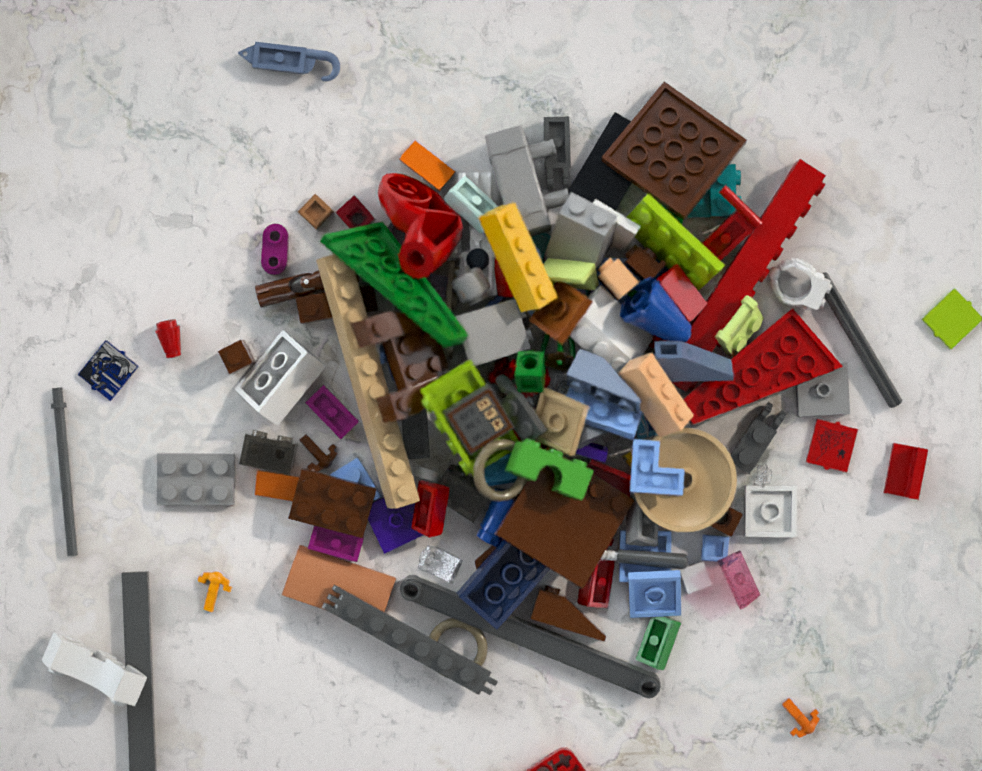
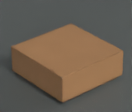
M314 194L298 213L318 230L334 211L320 197Z

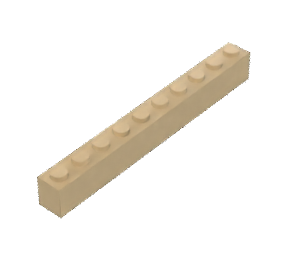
M335 254L317 259V266L387 508L396 509L418 502L420 499L398 422L384 423L376 401L377 397L389 393L376 345L359 348L351 325L353 322L368 318L355 272Z

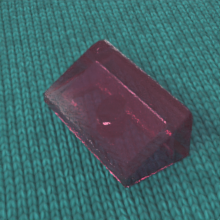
M740 550L717 561L740 610L747 607L760 596V592Z

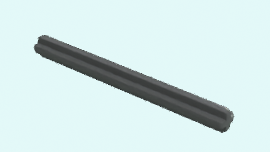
M827 272L822 273L826 279L831 280ZM831 280L832 288L829 294L825 293L824 295L826 301L888 406L894 408L902 403L900 395Z

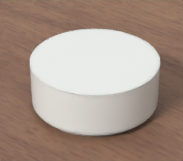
M416 467L413 476L438 483L440 474L426 468Z

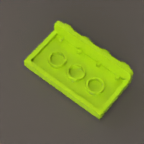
M649 194L626 217L640 226L634 237L645 248L648 247L653 251L660 262L663 260L668 269L678 264L698 291L725 266Z
M468 360L421 389L425 396L421 402L429 414L434 411L438 418L434 423L440 433L444 434L446 432L450 440L446 443L454 455L459 453L463 460L459 464L466 476L470 473L473 475L475 460L483 448L470 455L443 411L485 385L471 360ZM512 430L496 439H507L515 443L519 442ZM498 450L492 453L487 459L484 468L507 455L510 451Z

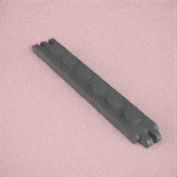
M333 585L332 590L339 593L340 596L337 598L329 593L327 599L334 602L335 605L332 607L324 602L322 605L323 609L478 695L481 691L488 695L492 694L493 690L485 686L486 682L494 686L498 683L497 680L490 677L491 671L341 587Z

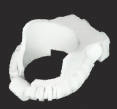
M799 258L782 261L781 264H778V267H772L768 275L772 280L770 281V284H772L771 289H773L772 293L775 294V298H778L779 302L781 301L782 304H786L788 307L792 306L793 308L794 306H797V308L802 306L805 310L823 308L826 299H823L825 293L829 294L832 288L831 280L826 279L824 274L816 272L812 264H808L809 262H805L803 259L799 260ZM790 267H796L804 271L811 278L810 290L802 297L794 298L785 295L779 287L778 278L781 272Z

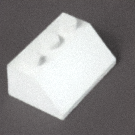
M600 285L587 297L593 303L574 328L570 337L585 351L603 357L618 374L630 360L641 357L654 336L626 323L620 317L622 304Z
M282 330L237 385L235 390L258 413L278 426L316 378L319 377L326 365L287 332Z

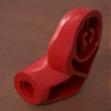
M388 173L382 176L378 188L380 205L392 224L406 234L398 255L400 266L406 274L413 278L427 277L447 261L458 246L463 233L461 217L436 191L419 180L399 173Z

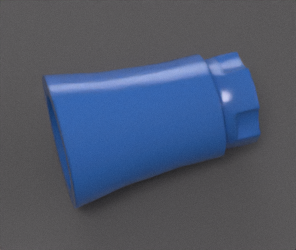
M495 487L496 491H504L501 488ZM517 496L507 501L491 500L480 524L481 528L477 533L481 540L495 547L501 543L502 539L494 534Z

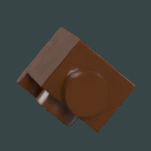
M634 244L625 254L628 259L624 264L642 281L649 277L654 278L666 265L663 260L658 263L656 261V254L648 247L643 249Z

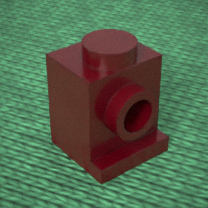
M355 195L335 212L350 229L373 224L376 220ZM361 214L363 216L361 223L354 222L353 218L355 215Z

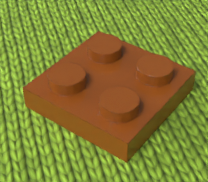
M556 281L553 288L557 298L540 309H536L529 321L563 345L586 314L593 301L567 283Z

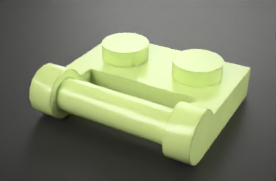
M747 295L743 298L741 307L725 328L719 330L715 335L724 352L732 358L745 348L748 339L761 327L764 320L757 307L758 303Z

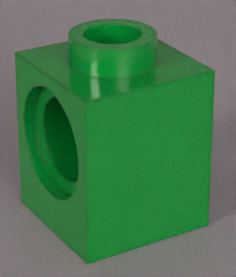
M518 351L515 371L517 391L543 392L546 373L544 352Z

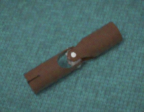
M319 270L313 274L302 273L255 286L261 308L298 297L308 296L315 293L316 290H324ZM355 272L357 282H360L359 275ZM298 279H301L300 284L304 292L292 291V285Z

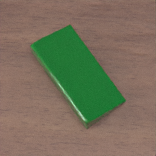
M666 616L650 617L635 660L655 669L664 670L681 622Z

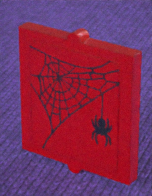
M816 419L806 462L823 466L825 470L831 468L847 472L858 429L840 425L838 421L832 423Z

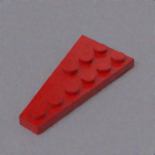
M792 308L731 359L734 380L704 381L683 399L694 415L689 423L693 426L833 372L843 366Z

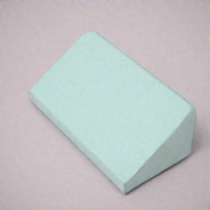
M466 176L444 198L479 233H483L484 230L478 217L498 207Z

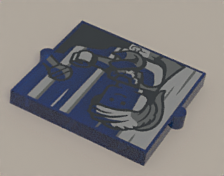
M105 340L78 375L92 386V390H97L109 401H112L139 366L125 355V351L118 350L109 341Z

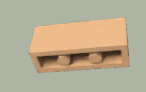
M652 353L630 360L618 373L640 398L641 411L660 437L681 431L694 416Z

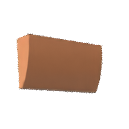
M299 545L282 595L323 609L322 605L324 602L333 607L335 603L327 599V596L330 593L339 598L340 594L332 590L335 584L385 612L396 577Z

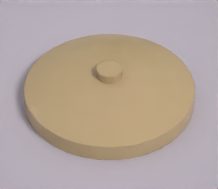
M683 428L681 431L661 437L657 435L650 441H660L658 467L684 469L683 495L634 492L636 501L646 516L659 526L677 532L698 531L718 521L730 507L737 487L735 465L724 445L712 435L692 428Z

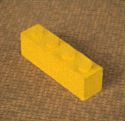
M515 202L498 206L478 217L520 311L540 309L556 299V292Z

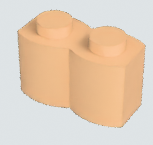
M610 258L598 269L601 274L597 278L617 300L638 283V280L619 259L613 261Z

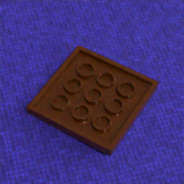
M664 81L602 156L601 161L646 194H649L682 220H685L744 147L747 139Z
M546 446L545 451H548L549 448H550V449H554V448L549 447V446ZM563 455V458H564V459H567V460H569V461H572L571 459H569L568 457H566L565 455ZM544 466L539 471L536 481L527 480L494 535L575 586L583 589L632 506L634 499L592 473L583 500H573L552 491L555 475L550 467Z

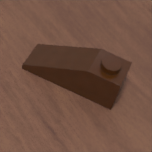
M372 285L359 287L366 313L378 311L374 287ZM326 293L296 298L300 324L333 319Z
M546 585L545 588L539 587L530 615L532 620L605 642V633L564 594H561L559 588L551 585Z

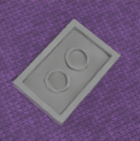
M157 453V505H235V454Z

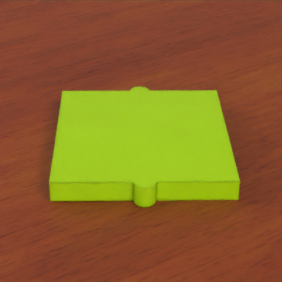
M954 288L922 320L934 332V337H939L952 350L982 321V316L971 306L972 302L967 301Z

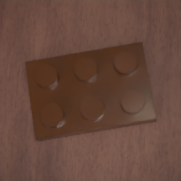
M302 468L288 519L363 538L377 488Z

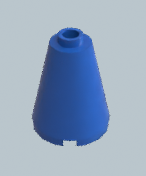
M649 277L638 283L633 288L637 292L632 298L630 296L625 298L620 309V317L626 323L665 341L687 342L692 334V326L659 281Z

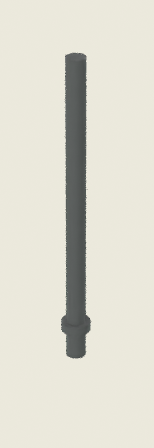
M62 387L52 388L53 404H51V409H54L67 556H76L78 553L64 411L67 405L63 401Z

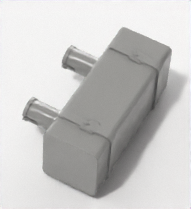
M522 125L485 135L490 164L495 172L503 205L515 202L530 237L551 231V224L547 213L549 212L548 209L564 205L569 197L568 190L564 188L544 195V192H541L533 163H535L534 160L557 155L553 139L530 146L527 143Z

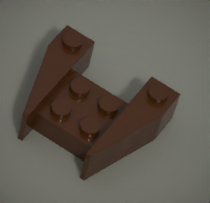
M385 312L351 323L359 348L382 342L397 387L396 391L376 398L383 422L398 421L420 413L425 408L421 402L425 398L421 389L450 372L441 343L404 312Z

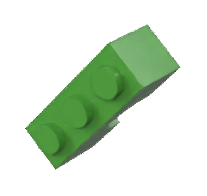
M525 439V442L519 441L515 443L505 469L506 472L528 481H536L541 468L548 466L555 475L552 491L573 500H583L593 470L586 468L587 463L572 458V461L564 459L562 452L550 448L548 451L539 448L540 443L530 439Z

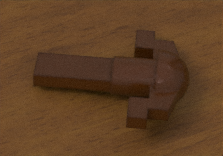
M305 434L299 441L319 462L317 465L312 462L307 466V469L319 472L331 467L337 455L335 452L337 447L332 444L327 448L330 453L326 455Z

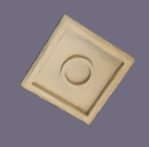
M544 388V391L540 394L535 413L547 428V431L536 441L569 456L575 455L589 406L549 388Z

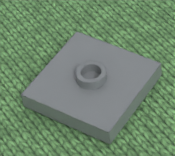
M840 363L843 366L842 368L796 385L798 417L850 414L848 363Z

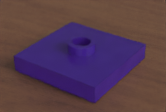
M384 497L373 502L368 521L384 554L423 536V534L411 529L415 503L395 509L387 508Z

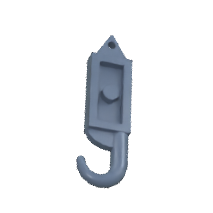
M255 42V45L238 52L242 58L252 64L253 69L304 75L312 71L316 60L330 62L333 67L331 74L323 76L321 78L322 81H331L340 72L338 57L324 50Z

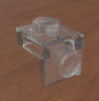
M428 545L419 557L417 568L453 584L463 560L438 547Z

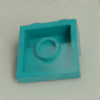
M736 164L728 165L686 218L729 217L736 210L719 193L727 185L736 194V185H741V171L736 170Z

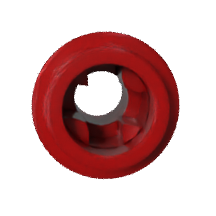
M176 319L156 323L157 329L155 332L166 354V358L180 356V325H177Z

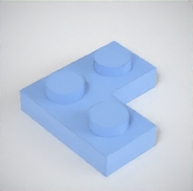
M633 439L630 492L683 495L684 469L658 467L660 441Z

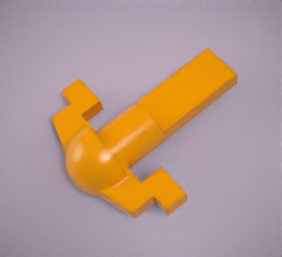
M204 572L203 576L198 577V582L205 584L208 579L210 584L203 610L213 612L220 584L224 585L223 590L231 592L232 587L229 586L230 580L225 578L220 572Z

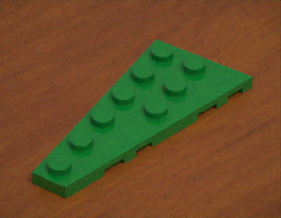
M384 222L323 234L320 243L444 347L466 341L469 336L428 280L425 277L420 279L413 278L404 272L400 266L398 256L402 246Z

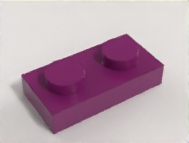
M325 385L305 402L340 439L360 422Z
M314 526L308 549L358 562L364 537L359 538Z

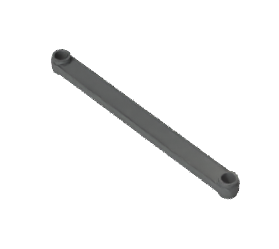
M409 575L401 583L400 592L406 600L581 670L645 698H653L660 691L661 682L654 672L642 669L513 615H510L496 630L465 603L455 591L425 580L417 575ZM413 584L418 590L410 591L406 585ZM645 682H652L655 686L647 688L643 684Z

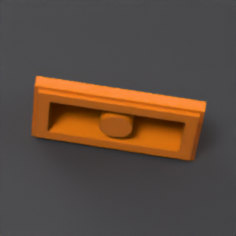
M414 141L399 158L400 162L439 192L455 173L453 169L417 141Z
M257 470L255 495L293 501L299 476Z

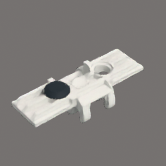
M495 172L459 173V181L466 176L495 203ZM470 224V252H461L460 240L458 246L448 259H460V269L469 265L470 269L479 267L490 284V289L487 291L488 296H496L494 270L496 256L485 232L479 233Z

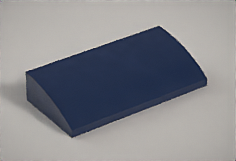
M503 540L456 594L497 630L550 569Z

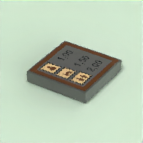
M488 383L443 411L470 455L515 428Z

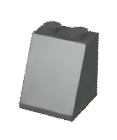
M571 192L558 214L543 261L553 258L595 263L597 271L613 244L618 216Z
M515 299L456 316V319L469 335L463 344L468 360H471L474 366L518 353V351L531 349L529 343L534 342L530 327L524 328L522 319L526 318L525 311H520Z

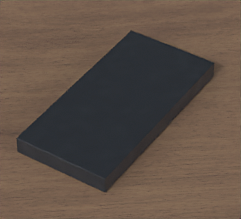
M614 112L568 190L569 196L572 192L592 203L598 200L616 211L632 183L603 163L601 159L629 125L630 120Z

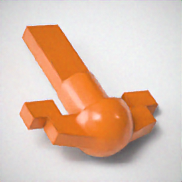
M788 698L782 705L802 727L800 730L795 727L789 733L792 736L797 735L799 738L813 733L820 720L817 716L819 712L814 709L810 713L812 719L809 721L791 699Z

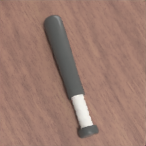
M618 549V551L605 550L601 557V560H614L617 563L685 569L688 565V556L683 553Z

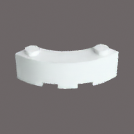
M53 633L42 658V662L48 667L50 673L58 676L66 674L83 681L110 697L112 703L122 707L125 704L136 705L147 679L144 674L131 665H127L125 668L123 663L117 661V657L100 649L97 650V653H94V650L84 645L83 642L57 633Z

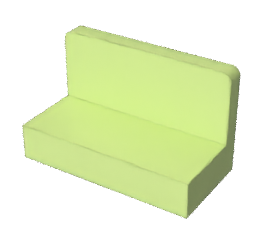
M548 258L543 264L552 286H554L556 281L565 282L573 288L595 290L599 285L595 263Z

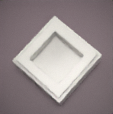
M704 561L691 564L685 569H679L688 594L712 586Z

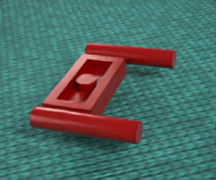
M727 185L719 193L736 210L701 242L720 261L763 222Z

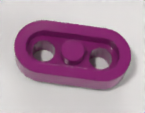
M280 224L268 225L264 229L262 236L261 265L264 271L271 275L283 273L288 265L289 233ZM273 232H279L280 238L277 241H272L271 239ZM272 257L278 259V265L275 267L269 264Z

